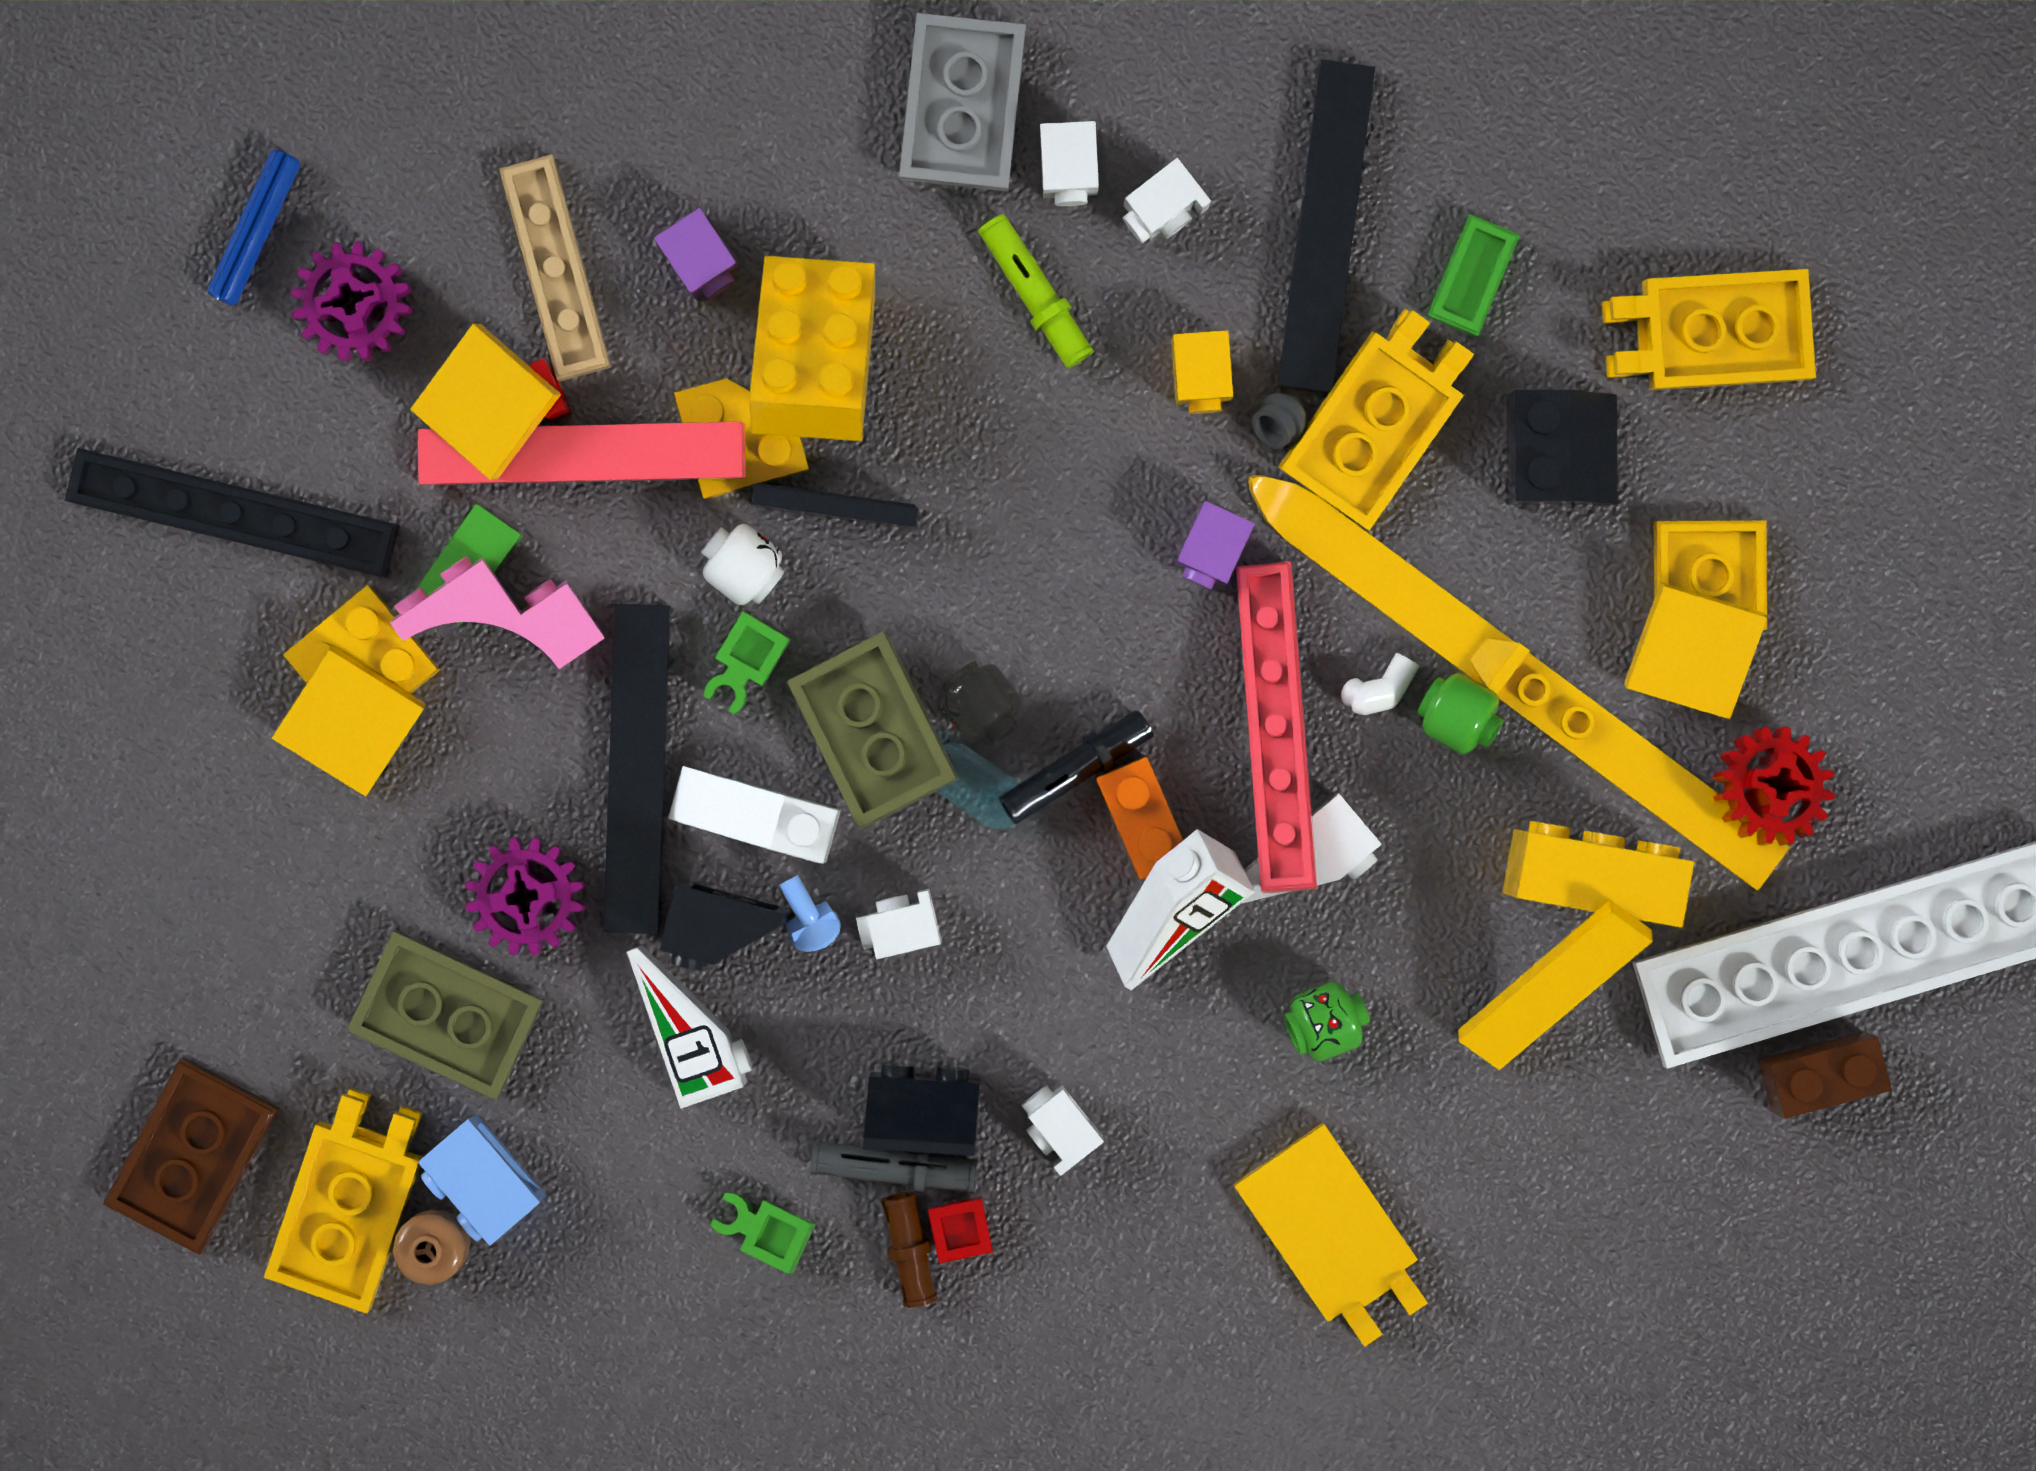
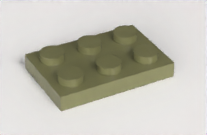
M882 631L787 681L859 829H864L959 780L887 632Z
M395 930L391 934L347 1031L491 1099L497 1100L505 1087L545 999Z

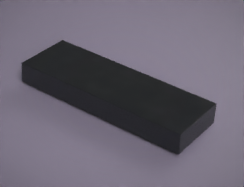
M757 483V486L754 485L751 503L755 508L914 530H917L920 513L919 508L915 504Z

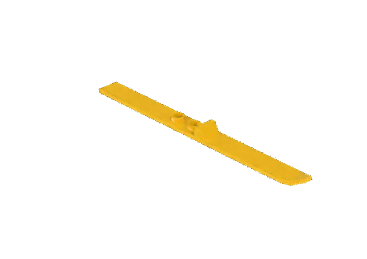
M1251 475L1248 478L1249 490L1264 520L1282 539L1469 678L1494 691L1500 701L1754 890L1758 891L1790 849L1788 845L1780 846L1776 838L1770 845H1758L1757 832L1750 837H1739L1737 834L1741 822L1738 819L1726 823L1722 820L1723 815L1730 807L1727 802H1714L1713 796L1718 794L1716 791L1530 654V650L1525 646L1511 640L1318 495L1295 483L1264 475Z

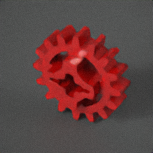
M1767 726L1753 730V738L1746 734L1734 739L1738 752L1733 750L1722 752L1720 758L1729 767L1725 771L1713 773V779L1723 783L1725 791L1716 794L1713 798L1714 802H1727L1730 807L1722 817L1725 823L1737 819L1741 822L1737 834L1739 837H1750L1757 832V844L1760 846L1772 844L1775 838L1780 846L1794 843L1795 834L1803 838L1814 833L1809 821L1820 822L1827 819L1828 814L1820 807V803L1833 800L1835 794L1823 789V781L1834 777V772L1831 770L1820 771L1818 763L1822 761L1826 754L1823 750L1809 753L1806 750L1810 742L1808 735L1798 736L1791 741L1790 727L1784 726L1775 729L1772 735ZM1761 751H1765V756H1761L1759 759L1758 767L1751 770L1746 769L1754 756ZM1771 778L1773 785L1789 792L1777 795L1775 788L1768 786V783L1759 781ZM1794 803H1800L1801 806L1796 814L1787 821L1782 822L1783 817H1787L1789 814V807Z

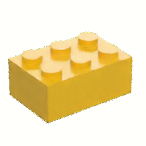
M764 256L749 396L752 434L862 441L875 308V263Z
M1530 821L1528 831L1513 830L1503 894L1515 898L1596 912L1605 903L1612 900L1638 920L1683 928L1694 861L1679 859L1680 847L1638 840L1636 851L1624 849L1626 839L1624 837L1584 831L1582 841L1569 839L1571 828Z

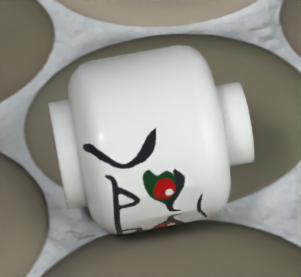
M747 524L736 526L730 533L720 527L701 551L709 559L703 568L704 578L737 605H745L751 600L759 605L785 572L779 566L782 560V553L779 548Z

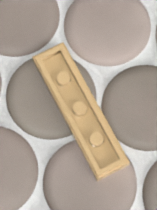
M551 154L500 168L499 171L556 379L560 382L611 368L554 156Z

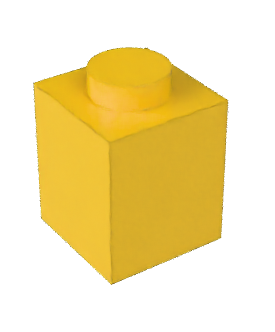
M1228 330L1173 334L1171 347L1176 406L1188 405L1189 414L1222 411L1221 402H1230L1233 398Z

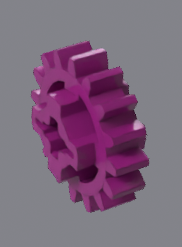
M355 242L351 254H347L340 243H333L332 258L327 259L316 251L312 256L317 268L313 272L303 268L298 270L297 273L307 283L305 289H291V296L303 301V307L293 311L292 317L297 321H308L309 325L301 333L305 340L311 341L321 337L317 351L327 356L336 346L338 347V359L343 362L349 363L353 350H357L362 360L366 362L372 361L371 347L377 345L388 353L392 350L387 339L389 334L392 332L396 335L405 336L407 331L397 322L399 316L413 315V309L401 303V297L412 293V288L407 283L395 282L404 270L397 263L384 268L387 254L379 248L368 258L366 245L362 242ZM355 267H363L373 271L378 275L382 283L364 284L361 282ZM331 275L332 282L324 295L318 296L323 283ZM351 290L364 297V301L356 303L355 314L341 307V304L349 301L348 292ZM386 308L382 321L373 330L372 322L379 310ZM340 320L343 322L345 332L348 333L349 338L332 334L322 322Z
M519 837L511 838L509 842L510 852L505 853L498 845H493L489 848L493 862L489 864L481 860L476 861L473 866L482 877L480 880L468 881L465 885V888L477 893V900L465 905L466 911H479L482 917L476 922L473 929L477 932L489 928L493 932L488 944L491 947H496L504 939L509 941V955L515 956L519 954L523 944H528L532 956L541 954L543 939H546L554 948L562 944L558 930L561 928L565 931L574 932L578 926L569 918L571 912L584 911L586 907L584 903L574 900V892L586 887L584 881H571L569 876L578 866L576 861L562 865L558 859L563 848L556 845L547 853L542 852L543 843L542 838L539 837L532 839L528 849H524ZM530 860L545 865L553 872L557 880L548 882L536 874L533 863ZM508 864L507 881L500 891L490 893L495 876ZM521 881H525L527 889H536L538 892V899L530 903V911H527L524 903H515L513 899V893L520 891L522 888ZM561 899L560 909L556 917L547 927L543 928L544 911L551 901ZM503 911L517 920L518 930H521V932L514 931L505 926L497 918L495 912Z

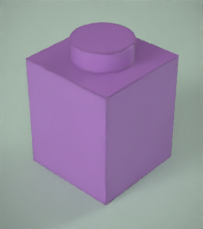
M700 207L654 237L694 299L705 294L707 299L710 300L726 291L735 283L732 275L741 269Z
M1204 501L1175 564L1185 568L1181 577L1208 590H1212L1215 582L1225 586L1233 573L1255 523Z

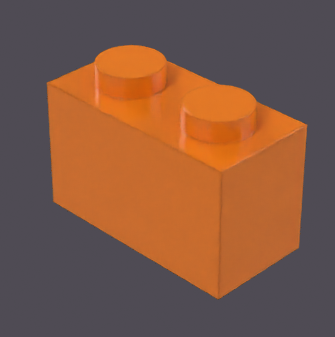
M1144 756L1095 778L1139 880L1147 878L1155 863L1183 841L1150 762Z

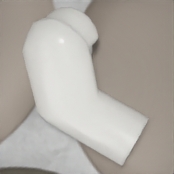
M1396 653L1381 679L1362 682L1358 678H1353L1343 686L1341 699L1346 706L1352 707L1354 713L1369 715L1392 709L1400 702L1420 666L1407 657Z

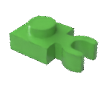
M742 611L715 659L727 665L728 668L723 675L715 676L707 683L704 697L711 700L719 687L723 685L730 686L735 692V700L728 711L732 714H737L742 710L747 701L745 686L749 679L764 686L791 639Z
M725 1193L722 1199L735 1205L738 1210L737 1219L732 1224H728L720 1219H713L710 1224L711 1227L724 1235H737L740 1233L746 1235L740 1251L787 1274H793L816 1223L768 1200L762 1201L756 1213L746 1197L737 1193Z

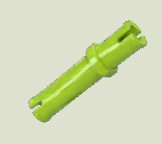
M1003 213L984 224L978 230V233L1003 270L1006 278L1010 281L1033 316L1030 323L1035 331L1042 330L1067 369L1074 367L1092 355L1094 350L1069 313V310L1072 308L1067 298H1059L1006 215ZM1014 259L1018 260V262L1024 269L1025 273L1027 274L1028 278L1024 277V275L1014 262Z

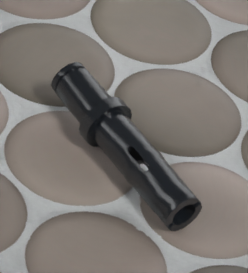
M1135 710L1099 734L1092 731L1082 738L1083 744L998 797V800L1010 820L1014 824H1018L1099 771L1106 774L1116 767L1115 761L1153 738V731L1144 716L1138 710Z

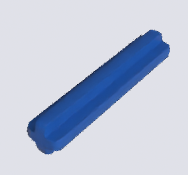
M276 149L270 152L208 287V294L213 298L228 305H235L238 302L300 168V162L292 155Z

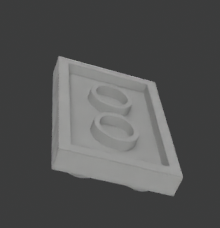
M924 13L916 14L899 172L900 180L1009 191L1026 24Z

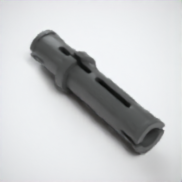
M816 1139L811 1159V1175L820 1174L865 1181L913 1185V1190L917 1192H925V1188L930 1187L974 1194L978 1158L966 1159L920 1152L863 1149V1146L821 1142V1140Z

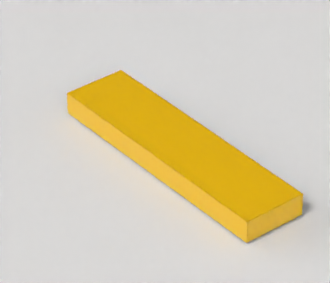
M1609 900L1459 1028L1458 1041L1498 1070L1502 1069L1652 943V930L1615 902Z

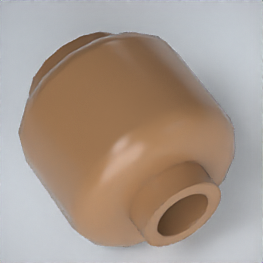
M431 1209L419 1212L401 1226L395 1237L393 1254L396 1265L405 1277L418 1284L434 1285L445 1282L461 1269L468 1257L470 1240L456 1216L447 1211ZM426 1241V1247L422 1248L421 1242ZM433 1245L436 1248V1253L432 1250Z

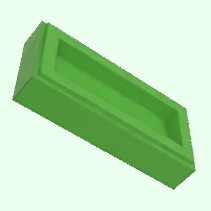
M1469 214L1426 318L1477 338L1520 235Z
M476 503L417 589L422 587L426 595L440 587L445 583L440 574L465 556H468L472 564L483 557L496 575L524 535Z

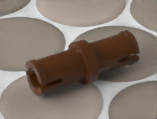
M911 1191L892 1194L880 1200L881 1206L884 1208L891 1246L887 1248L889 1260L895 1261L903 1296V1306H907V1308L927 1305L938 1300L927 1256L932 1250L930 1239L923 1238L915 1201L916 1194Z

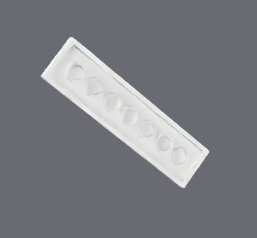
M2036 841L1632 962L1663 1067L1667 1069L2036 959Z

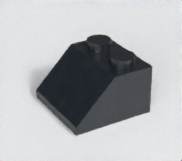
M1514 390L1506 396L1507 505L1618 504L1617 395L1578 390Z
M685 881L676 885L659 950L672 954L669 962L671 964L702 971L703 967L707 968V964H716L782 926L789 920L792 909Z
M882 1063L881 1072L870 1073L863 1149L975 1156L980 1078H969L968 1068L940 1066L936 1068L935 1076L914 1074L915 1066L910 1064Z

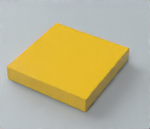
M472 324L410 410L489 480H497L561 394L482 324Z
M1767 520L1655 521L1654 598L1660 582L1762 612L1767 616ZM1767 621L1763 630H1767Z
M1660 582L1624 685L1627 689L1731 719L1768 617L1762 612Z
M332 645L277 728L272 739L366 797L424 710L426 703Z

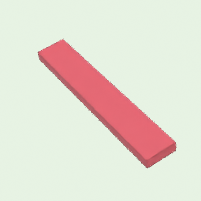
M745 423L537 426L497 480H489L433 429H418V481L421 485L746 478Z
M1289 561L1237 566L1236 574L1261 892L1266 894L1318 889L1292 564Z

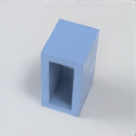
M477 1114L468 1118L418 1161L425 1170L421 1174V1178L429 1190L441 1200L447 1196L461 1212L457 1216V1220L467 1234L476 1241L483 1238L489 1246L547 1196Z

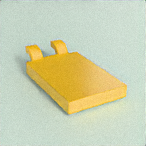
M1808 269L1650 278L1642 281V296H1616L1609 298V301L1601 302L1603 324L1637 321L1639 351L1614 352L1613 355L1605 356L1607 378L1648 374L1650 391L1807 381L1816 378Z
M1403 309L1393 324L1387 339L1376 332H1371L1307 424L1302 437L1290 448L1278 466L1283 472L1369 531L1464 395L1451 385L1474 355V353L1456 341L1453 343L1450 340H1447L1433 364L1416 353L1411 348L1430 322L1413 310Z
M350 1088L347 1094L344 1093L341 1096L333 1125L323 1121L315 1124L264 1278L367 1314L373 1306L420 1168L418 1161L423 1158L408 1152L423 1113L401 1106L399 1112L393 1114L387 1135L359 1126L368 1107L371 1094Z
M1323 1122L1233 1184L1327 1322L1342 1313L1364 1347L1383 1335L1365 1309V1306L1392 1289L1409 1315H1412L1428 1304L1405 1271L1407 1267L1418 1259Z

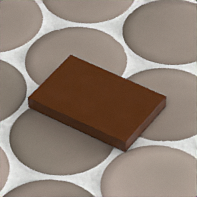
M180 1058L103 1204L198 1255L204 1253L280 1108L187 1058Z

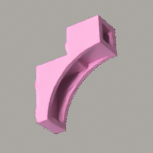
M465 556L440 574L445 582L428 595L420 587L394 605L399 615L390 622L402 641L426 629L449 623L477 622L499 626L515 632L535 644L554 662L558 669H561L605 638L601 629L566 580L555 586L553 581L549 579L524 597L529 606L520 611L483 557L472 564L468 556Z

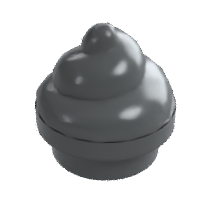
M1279 392L1267 395L1258 403L1256 413L1252 418V425L1256 435L1262 442L1273 448L1294 445L1299 441L1306 429L1308 420L1306 406L1301 399L1294 395Z

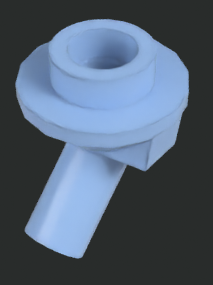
M799 875L780 884L779 887L795 914L793 919L785 923L790 943L797 950L804 952L818 951L831 944L840 933L841 923L838 914L831 909L826 901L815 906Z

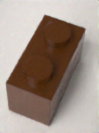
M1859 1032L1757 1059L1771 1112L1785 1119L1892 1091L1879 1039L1877 1036L1866 1032Z

